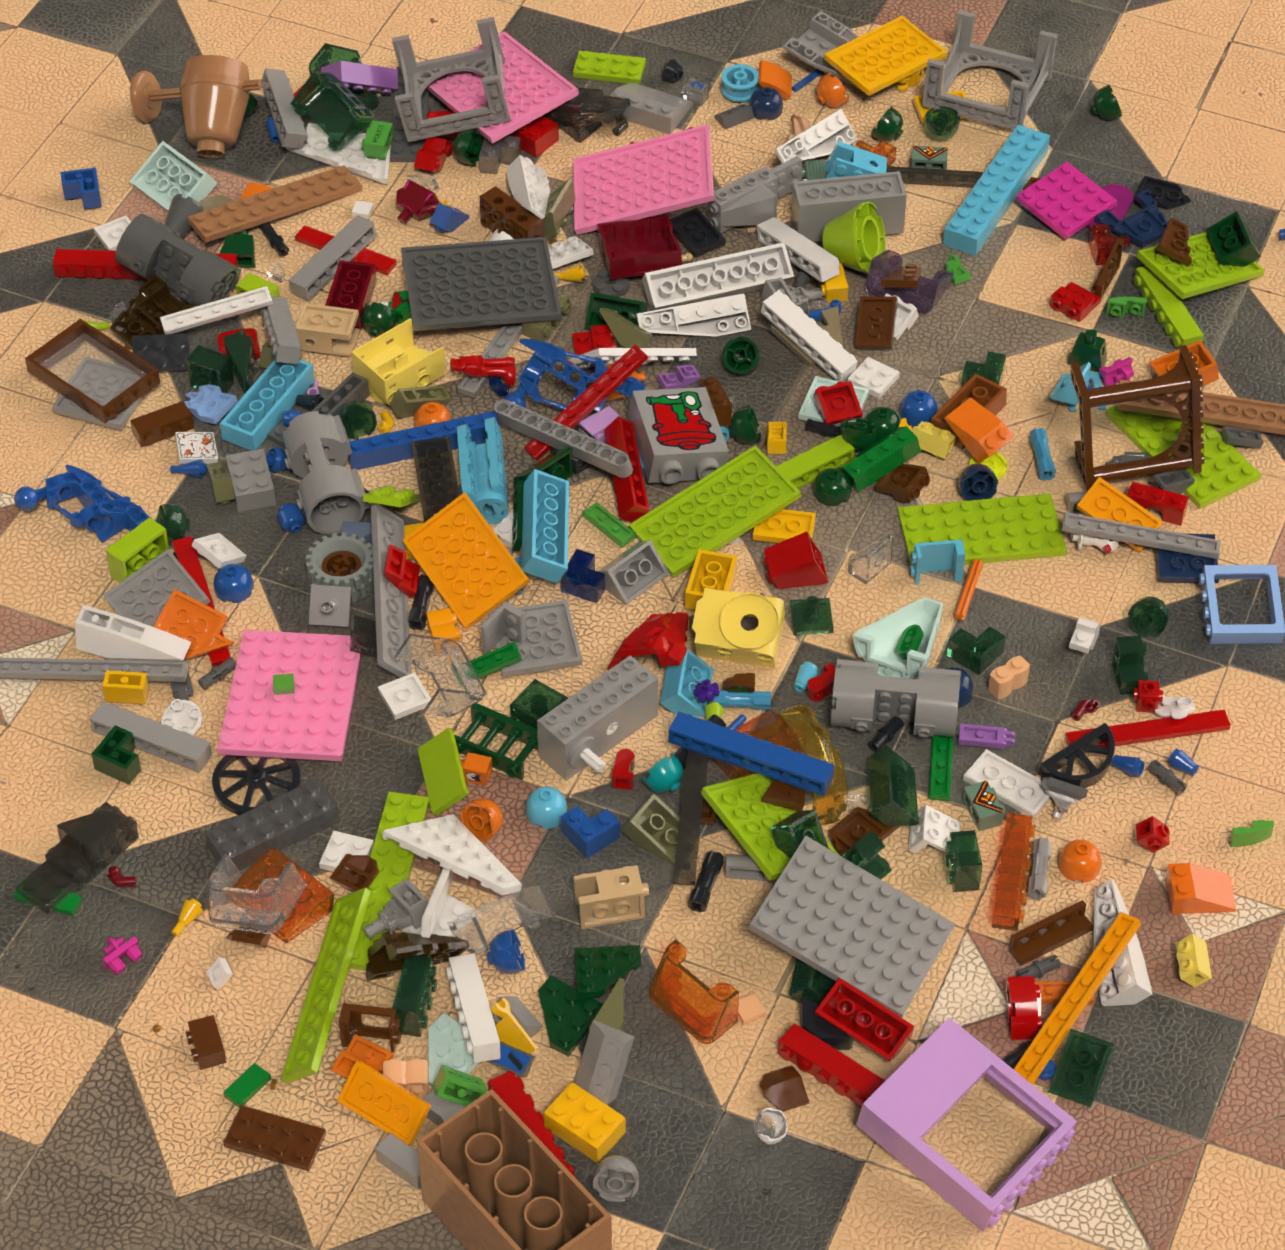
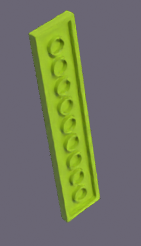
M388 792L370 855L371 858L377 861L379 873L368 888L371 891L369 905L366 908L363 918L364 922L360 928L359 938L354 948L349 969L366 971V965L369 963L368 949L374 944L375 940L380 939L382 934L388 931L384 930L372 939H369L362 928L379 918L378 913L384 910L386 904L392 899L389 889L405 879L409 880L416 856L410 850L399 847V842L390 838L384 840L382 837L383 830L425 821L430 805V797Z
M366 887L335 900L280 1078L286 1084L316 1074L320 1068V1061L326 1048V1041L331 1031L332 1021L337 1012L339 998L342 995V988L348 975V968L353 958L360 928L364 922L363 918L366 908L369 905L371 891Z

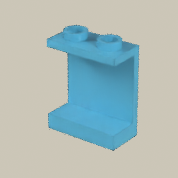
M962 540L915 543L914 552H911V562L913 565H910V576L914 577L915 585L920 584L921 572L952 570L954 581H962L965 562V550Z

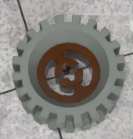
M342 532V536L332 533L331 538L323 536L321 537V543L318 540L313 543L314 548L310 547L308 555L306 554V568L310 589L311 584L352 587V602L357 601V596L364 598L366 591L371 592L373 590V550L370 542L366 543V539L363 537L358 540L357 534H352L349 537L347 532Z

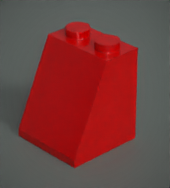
M807 531L764 549L766 557L763 560L765 566L769 569L767 577L770 583H774L778 589L829 583L822 553Z

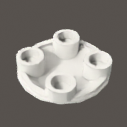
M174 699L165 709L161 724L169 725L173 729L193 735L201 726L202 712L192 701Z

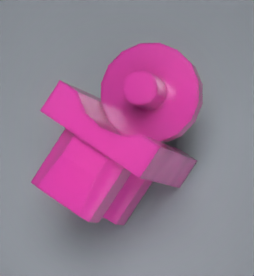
M1132 358L1118 359L1109 367L1103 366L1099 368V375L1104 381V386L1115 385L1119 383L1120 379L1130 381V377L1134 376Z
M134 936L124 943L122 937L117 940L109 937L106 940L108 947L103 949L107 956L103 958L104 963L101 966L105 971L110 969L116 976L126 969V965L121 960L122 958L127 956L132 964L142 958V952L137 946L138 939Z

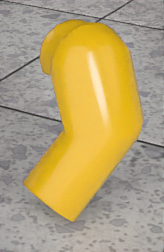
M383 410L380 414L383 419L381 421L382 424L378 423L377 427L381 433H388L394 426L395 421L388 410Z

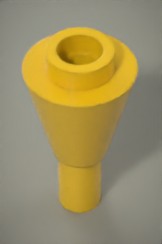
M581 265L563 272L553 273L559 276V280L564 279L566 281L582 283L583 279L586 278L585 269L581 268Z
M186 899L184 901L178 922L171 931L174 936L178 937L185 926L189 925L203 912L202 905L197 900Z

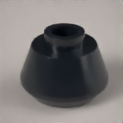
M675 59L667 61L662 69V77L666 82H677L684 74L682 66Z

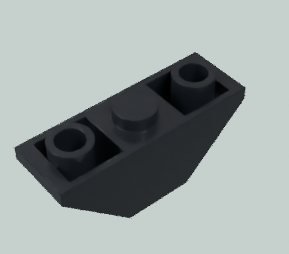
M803 996L801 998L800 1010L801 1028L836 1050H850L853 1045V1038L815 1014L818 1004Z

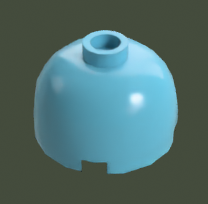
M543 786L535 789L528 796L525 812L527 820L532 825L536 826L537 824L543 826V829H550L561 824V816L568 812L565 796L558 789Z

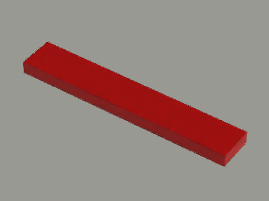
M304 225L295 235V241L321 250L335 236ZM363 248L351 260V262L375 264L376 271L387 276L397 265L396 259Z

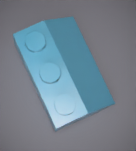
M687 649L680 665L667 666L660 704L673 714H677L679 711L695 717H705L704 706L708 704V700L706 698L705 702H699L698 697L694 696V690L696 685L703 680L709 679L712 683L714 669Z

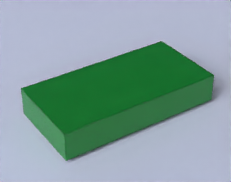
M253 1063L223 1092V1095L240 1108L241 1105L244 1106L271 1080V1074L256 1063Z

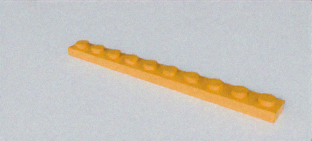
M1120 912L1015 1066L1014 1070L1032 1085L1140 927V919Z

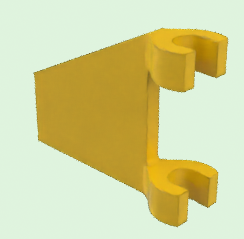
M505 998L490 1008L495 1015L502 1018L495 1025L499 1041L529 1054L538 1048L512 1015L510 1005Z

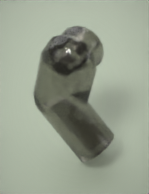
M623 113L615 115L617 126L612 130L615 136H619L628 128V121Z

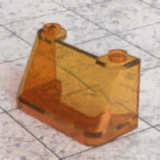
M675 939L666 947L649 987V999L702 1044H711L738 1022L739 991L732 985L724 982L716 984L711 989L681 965L686 959L687 951Z

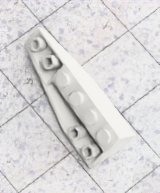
M842 109L780 145L775 149V152L781 163L797 156L802 161L830 155L838 141L850 145L858 140Z
M519 154L506 169L509 187L514 198L521 206L540 219H543L550 194L547 173L542 167L535 166L529 158H524Z
M744 293L636 314L638 326L649 333L716 337L751 330Z
M83 605L75 621L76 649L109 660L183 661L191 645L190 641L163 630Z
M1113 879L1095 888L1094 950L1120 912L1129 915ZM1136 933L1098 988L1103 1006L1135 1005L1153 995Z

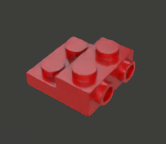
M1070 282L1066 287L1061 286L1051 295L1050 307L1078 322H1081L1101 303V297L1073 282Z
M608 325L590 326L589 332L572 333L574 353L577 355H582L598 348H616V342L611 341L614 340V334Z
M840 381L832 386L827 387L823 385L815 389L813 397L819 413H822L826 426L841 423L845 419L854 420L862 418L863 413L851 381Z

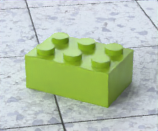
M149 517L116 543L110 545L106 549L110 576L120 583L169 549L166 528Z

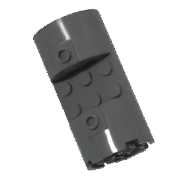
M140 214L128 225L117 245L115 260L147 280L157 275L167 286L176 291L178 298L190 303L192 306L197 307L227 298L230 290L233 291L238 283L241 273L240 268L212 252L200 250L179 237L180 233L156 219Z

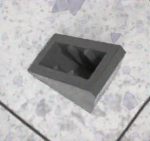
M1186 469L1164 472L1153 476V479L1163 490L1182 494L1195 482V479Z

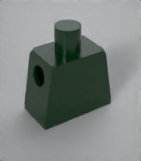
M245 230L239 231L237 234L227 235L219 254H237L238 268H256L253 236L248 235Z
M1089 329L1086 333L1081 332L1067 364L1078 363L1079 367L1089 362L1091 364L1090 371L1099 373V368L1105 366L1107 362L1106 340L1098 337L1095 330Z

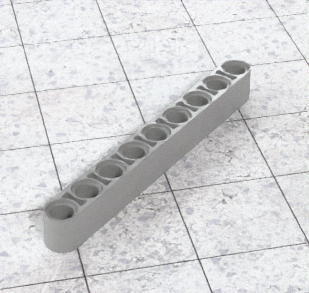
M501 399L494 404V411L499 422L507 427L556 449L571 447L574 457L618 477L625 478L633 472L628 454L511 401Z

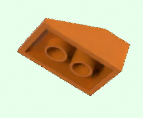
M1201 340L1188 345L1189 352L1193 353L1194 363H1197L1198 375H1202L1203 386L1218 380V365ZM1179 349L1149 362L1158 377L1175 367L1179 360Z
M971 397L944 417L978 464L990 457L1014 437L1002 420Z
M1191 863L1168 864L1165 882L1171 914L1236 912L1229 874Z

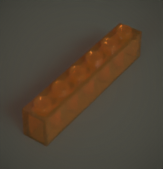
M1007 813L992 928L1018 931V924L1023 923L1025 910L1020 909L1021 905L1025 906L1027 893H1023V888H1028L1029 876L1025 875V871L1030 872L1031 859L1027 858L1028 854L1032 855L1034 842H1030V837L1034 838L1036 825H1032L1033 816Z

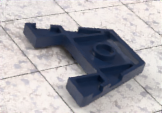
M1149 189L1136 194L1135 200L1144 209L1121 221L1107 209L1096 215L1095 221L1141 247L1161 238L1167 221L1163 213L1159 212L1157 202L1152 199Z

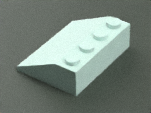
M164 141L160 143L129 181L166 210H169L171 200L176 194H183L181 196L183 198L189 196L199 202L206 198L217 185V182L208 173Z

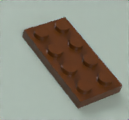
M241 1105L223 1143L226 1148L309 1172L326 1136V1129Z

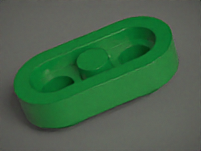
M911 625L903 631L896 647V652L901 659H907V653L910 650L918 651L924 636V632L919 625Z

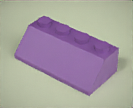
M339 61L321 67V72L331 85H337L340 89H347L349 87L355 91L366 89L367 92L374 93L380 91L384 95L398 90V72L395 68Z

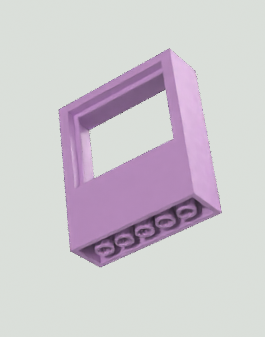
M949 1017L863 1103L856 1125L984 1232L989 1226L993 1228L1001 1218L999 1215L1003 1211L1007 1213L1015 1204L1013 1200L1017 1196L1021 1198L1027 1192L1031 1181L1036 1182L1041 1177L1045 1166L1049 1168L1055 1162L1058 1152L1061 1151L1063 1153L1071 1144L1070 1140L1076 1133L1074 1128L1077 1121ZM982 1077L1050 1131L1046 1138L991 1196L986 1194L922 1140Z

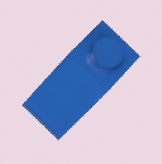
M438 203L430 223L436 225L435 229L443 233L445 230L453 232L467 221L470 215L457 208Z

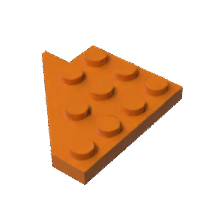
M176 589L173 590L153 626L191 642L184 657L185 660L233 645V641L219 635L229 618L228 616Z

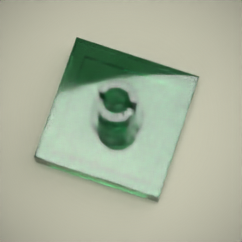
M809 596L807 599L790 600L789 607L793 635L828 634L834 632L829 598Z

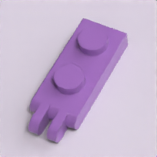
M960 724L958 745L1004 749L1006 746L1015 745V733L1007 731L1003 727Z

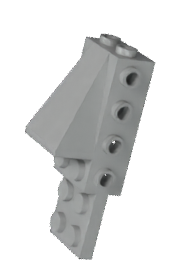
M798 156L770 170L763 167L714 191V201L708 202L709 222L720 233H723L735 226L758 225L773 217L777 219L778 199L793 192L794 181H802V159Z

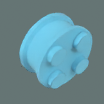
M732 65L722 72L721 79L723 83L721 85V92L727 100L747 103L753 92L759 89V73L749 65Z

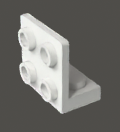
M925 805L911 817L909 851L916 854L929 844L956 857L959 851L960 822Z

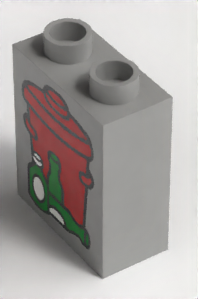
M706 387L632 391L627 420L632 421L634 424L638 451L648 483L664 482L666 484H674L678 481L701 480L726 464L729 450Z

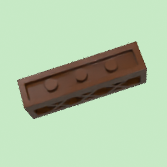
M1082 900L1011 935L1008 951L1018 964L1022 966L1093 931V924L1085 916L1086 903Z

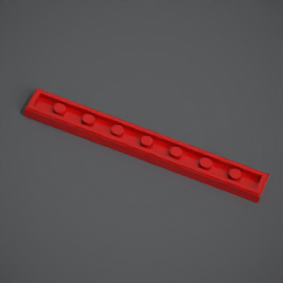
M636 344L632 346L553 421L573 429L649 358L647 354ZM533 438L524 449L538 461L551 449V446Z
M192 537L173 540L172 544L177 560L209 598L210 603L207 606L215 609L196 549L191 546L193 543ZM221 630L219 635L224 637L223 631ZM228 647L208 653L212 667L220 665L231 657Z
M1225 709L1189 714L1181 719L1168 717L1109 726L1112 731L1115 746L1230 730L1231 724ZM1096 728L1066 732L1065 739L1067 745H1071ZM1101 742L1100 744L1097 745V746L1105 747V745H1104L1103 742Z

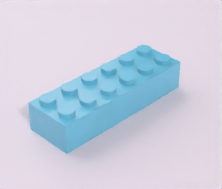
M300 359L298 364L281 363L274 360L221 421L222 440L250 451L257 450L268 437L267 434L283 419L284 411H289L295 405L297 395H303L315 381L313 364Z
M536 469L531 472L524 482L521 569L525 573L557 583L568 570L569 481Z

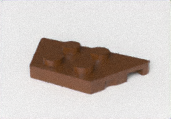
M857 807L829 830L828 836L836 852L855 864L902 825V820L897 817L895 820L884 818L882 813L870 812L867 809Z

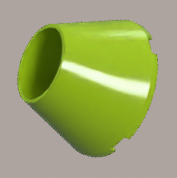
M862 202L825 225L823 230V247L827 252L836 256L843 266L868 275H874L880 271L882 267L880 261L885 258V230L881 215L877 216L875 212L877 207L872 202Z

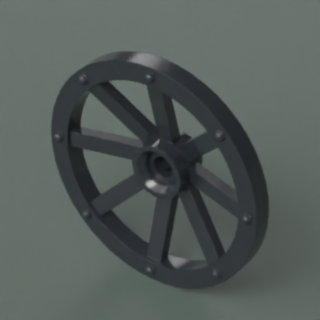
M225 755L213 772L212 786L214 795L220 805L236 815H242L256 808L250 807L255 789L260 788L267 802L274 799L266 786V782L288 789L287 792L300 787L301 776L296 760L279 758L284 763L263 768L269 757H260L258 763L252 765L245 756ZM237 759L247 769L226 770ZM291 769L293 780L291 783L268 774ZM221 777L242 778L222 792L220 787ZM248 785L243 805L236 804L228 799L233 793Z

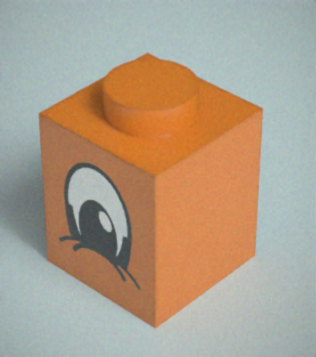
M468 752L465 760L461 761L465 782L487 786L493 770L492 757Z

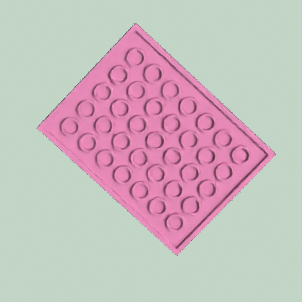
M505 31L499 34V39L505 57V63L502 64L506 102L511 121L474 128L492 144L579 95L578 88ZM481 44V45H479V46L473 48V49L470 50V51L479 50V49H484V48H483V45ZM463 71L444 75L426 87L428 91L455 113L488 107L482 84L484 76L475 72Z
M708 124L573 159L574 192L576 198L574 202V230L576 235L597 230V224L639 220L714 201L711 137Z
M244 630L217 748L218 754L342 761L363 651L364 636ZM294 673L295 693L274 695L273 675Z

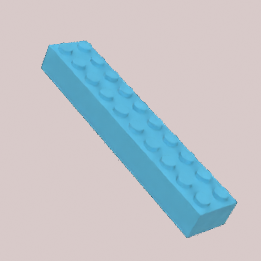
M1017 125L944 228L943 245L974 256L977 255L1016 199V195L1020 193L1047 154L1050 135Z

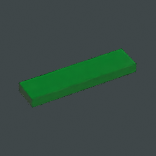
M936 735L932 737L929 800L950 801L953 737Z

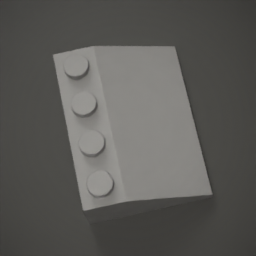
M634 82L616 88L608 98L609 115L667 134H672L693 106V101Z

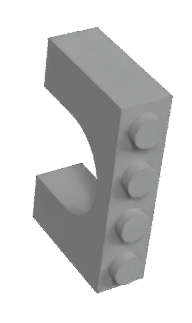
M434 1089L423 1099L432 1105L426 1118L437 1126L465 1108L461 1104L438 1097ZM390 1133L375 1148L376 1160L419 1190L421 1188L417 1149L408 1146Z

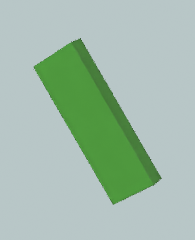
M596 502L582 512V516L621 548L636 539V534L599 503Z

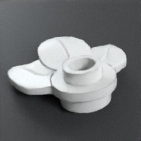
M1163 697V702H1161L1163 706L1156 709L1155 713L1162 717L1171 716L1173 719H1181L1194 712L1195 704L1188 697Z

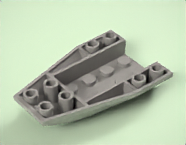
M818 12L811 19L809 29L798 40L792 37L783 45V49L825 74L831 72V77L836 76L841 82L857 87L824 60V54L858 38V36L847 26L826 13Z

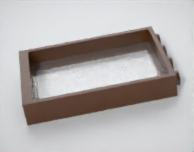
M82 319L76 321L25 358L27 371L105 424L160 383L157 368Z

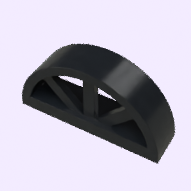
M1105 722L1042 762L1038 774L1042 778L1052 777L1082 788H1088L1098 783L1108 772L1115 751V741L1109 726ZM1101 742H1103L1104 745H1105V747H1101V746H1097V745L1100 744ZM1092 752L1107 756L1105 762L1097 769L1084 753ZM1079 758L1091 773L1072 775L1074 759ZM1067 765L1066 774L1057 771Z

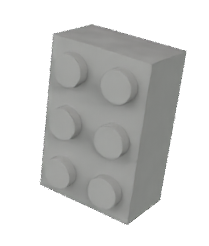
M264 449L226 455V463L232 479L237 511L243 512L276 505L274 486Z

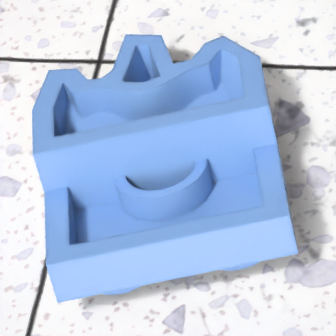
M208 384L199 386V392L185 394L189 401H184L190 413L202 422L216 424L238 402L236 395L222 393L219 386Z

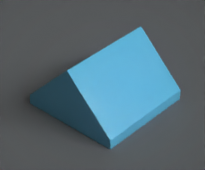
M1089 362L1080 367L1087 388L1091 368ZM1070 372L1060 378L1049 397L1053 400L1078 405L1079 401L1071 381Z

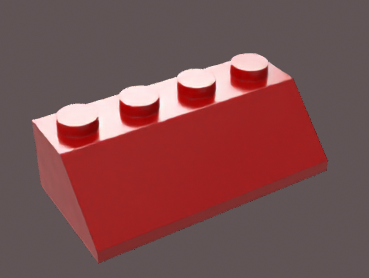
M841 978L837 980L815 1011V1014L889 1062L900 1054L912 1037L914 1025Z

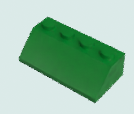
M907 426L899 427L838 466L837 469L844 471L848 475L852 487L857 492H860L919 454L921 449L918 438Z

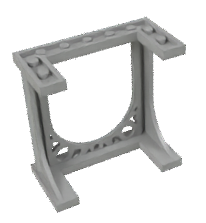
M959 10L956 18L953 47L946 63L930 58L927 62L922 106L1010 129H1015L1017 125L1024 126L1025 116L1045 81H1050L1058 34L1041 30L1036 59L973 44L975 14ZM974 66H989L1009 71L1021 80H1012L1007 108L946 92L959 72Z
M494 17L477 20L484 49L417 62L409 35L392 38V44L405 85V94L395 96V101L408 142L511 121L506 102L502 64L505 63V57ZM463 71L475 72L484 76L482 84L488 107L426 120L422 119L421 97L423 91L431 82L441 76Z

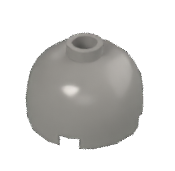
M618 1155L606 1157L597 1165L594 1171L593 1188L599 1192V1196L602 1199L610 1202L625 1201L626 1197L631 1195L632 1198L635 1196L639 1189V1172L635 1164L626 1157Z

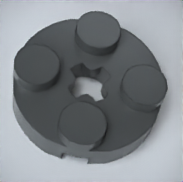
M600 269L593 278L594 293L619 297L623 293L626 295L629 290V279L627 277L610 280L606 269Z

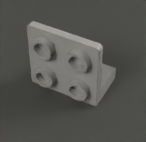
M505 602L494 611V614L488 620L486 619L482 623V651L486 654L505 635L520 643L527 639L524 611Z

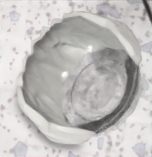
M773 1108L762 1109L753 1124L757 1136L769 1145L780 1142L786 1136L788 1122L784 1113Z

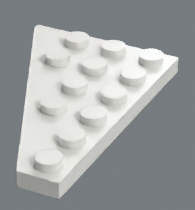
M307 133L308 138L304 142L302 149L286 147V150L335 167L345 165L352 173L388 184L391 145L385 159L365 157L364 149H362V140L366 138V133Z
M598 348L582 355L597 359L602 358L605 364L609 365L620 359L630 348ZM640 348L649 357L642 365L657 361L671 362L679 360V362L690 361L691 357L697 356L696 348ZM578 358L569 359V361L582 369L596 367V364L582 361Z
M454 814L383 830L382 837L384 840L393 839L399 842V847L410 850L412 853L425 859L431 857L439 861L441 867L450 869L452 872L467 879L471 876L481 881V886L490 888L500 895L521 891L522 884Z

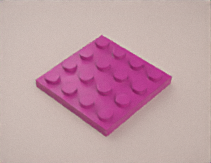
M1065 162L1016 195L1018 203L1065 240L1093 222L1096 215L1117 206V200L1069 162Z

